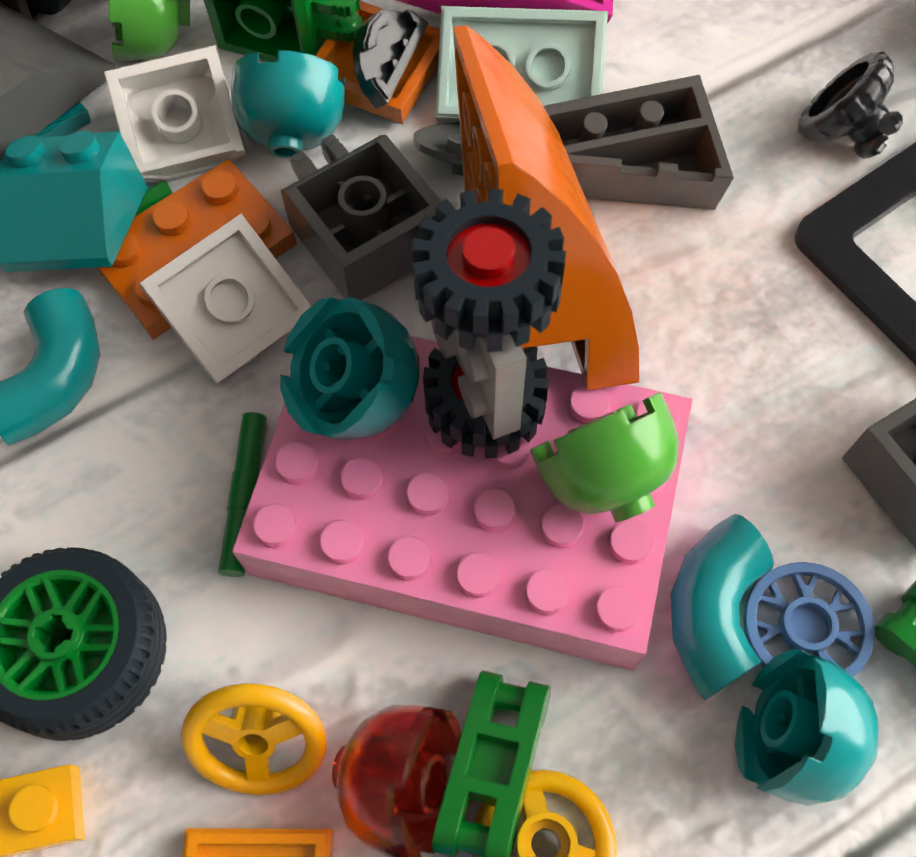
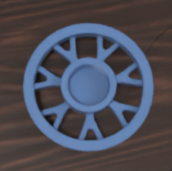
M809 562L789 563L777 567L767 573L754 586L745 604L743 613L744 633L750 646L761 659L760 665L763 668L773 659L763 643L778 635H781L784 642L790 647V650H802L840 666L825 651V648L834 641L855 655L852 662L844 669L853 677L863 669L871 656L875 641V625L870 607L860 590L848 578L829 567ZM801 575L811 576L807 585L803 582ZM789 576L792 577L799 593V598L790 604L785 601L775 583ZM818 579L826 581L837 588L829 604L822 599L811 596ZM767 588L773 598L763 595ZM842 594L850 603L841 604L839 602ZM759 603L773 607L781 612L779 625L757 620ZM855 610L860 630L839 631V621L836 613ZM758 629L765 632V635L761 638ZM860 637L859 647L851 642L850 638Z

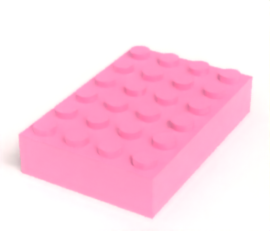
M411 336L419 355L420 378L413 402L401 419L376 436L338 440L302 430L289 415L284 403L232 551L248 575L632 671L646 655L692 398L661 392L673 417L679 438L678 463L670 479L650 493L655 506L644 513L621 522H615L610 511L586 515L565 506L550 492L539 474L529 449L549 440L553 452H556L558 450L553 440L568 434L569 430L629 404L632 405L636 416L646 413L647 410L643 400L660 391L629 384L587 390L582 374L548 367L546 379H549L545 416L542 425L537 423L536 435L528 443L521 437L519 450L508 454L505 445L498 446L497 458L485 459V447L476 446L474 456L469 457L462 455L461 442L457 441L450 449L442 442L441 430L434 433L429 425V417L425 409L423 373L424 367L429 368L428 356L434 347L438 350L440 348L435 341Z

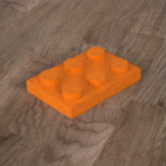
M228 158L135 216L112 267L96 268L149 336L155 339L170 329L171 326L140 288V282L239 214L244 216L275 258L296 246L297 241L294 231Z

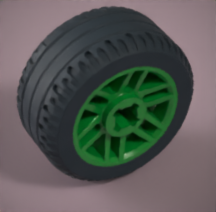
M67 547L66 549L55 548L53 550H45L43 554L35 553L31 557L22 559L20 564L15 563L9 570L1 573L0 722L40 738L67 741L84 739L95 734L98 735L115 727V724L123 722L135 712L134 709L137 706H141L149 696L151 687L157 683V679L162 671L161 665L164 664L166 654L165 642H167L164 616L159 603L150 589L120 561L102 552L85 548Z

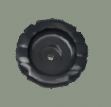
M885 51L870 53L859 58L826 84L825 88L815 95L810 102L811 104L801 113L798 121V132L809 140L830 141L848 135L855 142L853 150L859 157L867 159L880 154L887 146L885 141L889 138L888 136L896 133L903 125V116L898 111L889 112L888 108L884 105L885 98L894 82L893 63Z

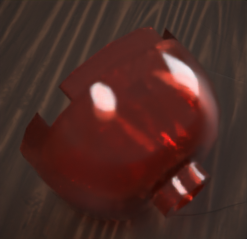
M421 705L388 706L367 717L354 730L346 745L342 746L338 751L332 768V782L337 789V800L346 827L369 849L387 857H422L421 851L436 854L432 852L434 830L448 783L451 754L456 755L462 735L459 721L451 710Z

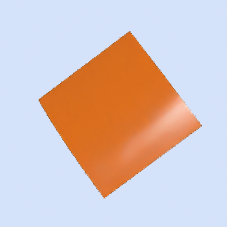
M467 25L453 26L464 192L474 190L477 203L489 202V189L503 190V204L510 206L517 193L530 198V216L543 207L552 215L551 229L560 227L564 237L563 251H566L561 298L557 312L551 311L550 324L541 334L531 326L530 340L521 345L522 349L571 342L587 390L639 383V345L633 313L556 127L537 95L512 64L482 36Z

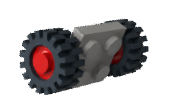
M489 189V202L477 203L475 191L471 190L460 193V208L457 210L448 199L436 205V221L425 215L418 226L419 239L413 238L411 249L415 299L419 302V312L425 323L432 322L434 335L440 348L438 350L434 347L428 356L429 368L424 367L423 373L425 409L429 417V425L434 433L441 430L442 442L450 449L457 441L461 442L462 455L473 457L476 446L485 447V459L497 458L498 446L505 445L508 454L519 450L520 438L523 437L529 443L536 435L537 423L542 425L549 379H546L548 367L544 358L537 360V347L522 349L521 345L529 342L531 326L541 334L550 324L551 311L557 312L561 298L566 251H563L564 237L560 227L551 229L552 215L541 207L530 216L531 199L518 193L511 206L503 204V190Z

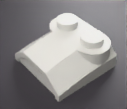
M215 45L104 71L121 136L145 182H162L165 180L166 182L203 174L228 158L231 162H234L246 154Z

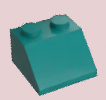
M78 131L66 136L42 138L28 135L13 140L9 144L5 155L0 161V266L4 272L112 267L148 189L119 131L101 133Z

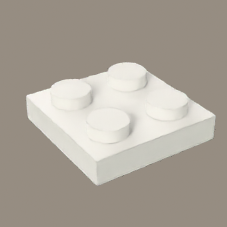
M239 214L140 282V288L216 385H219L289 334L300 316L311 307V304L242 214Z

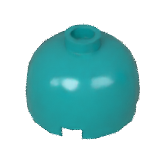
M278 50L277 62L259 63V52L247 54L235 62L231 78L232 109L242 130L255 142L268 147V152L271 155L291 159V156L300 151L303 152L304 150L320 146L322 139L335 132L342 120L345 106L346 81L345 78H342L340 81L338 80V68L331 62L310 54Z
M328 297L317 301L306 310L288 335L283 352L293 354L290 364V376L280 374V390L287 412L302 430L338 440L376 436L401 419L413 402L420 379L419 355L406 327L387 310L378 305L351 297L342 300Z
M791 649L775 656L758 673L752 683V686L763 690L757 699L754 714L749 708L742 706L737 720L735 750L739 771L745 779L757 783L758 787L756 789L789 802L811 806L843 799L863 781L876 760L878 751V717L873 701L861 684L849 672L827 659L813 656L797 649Z

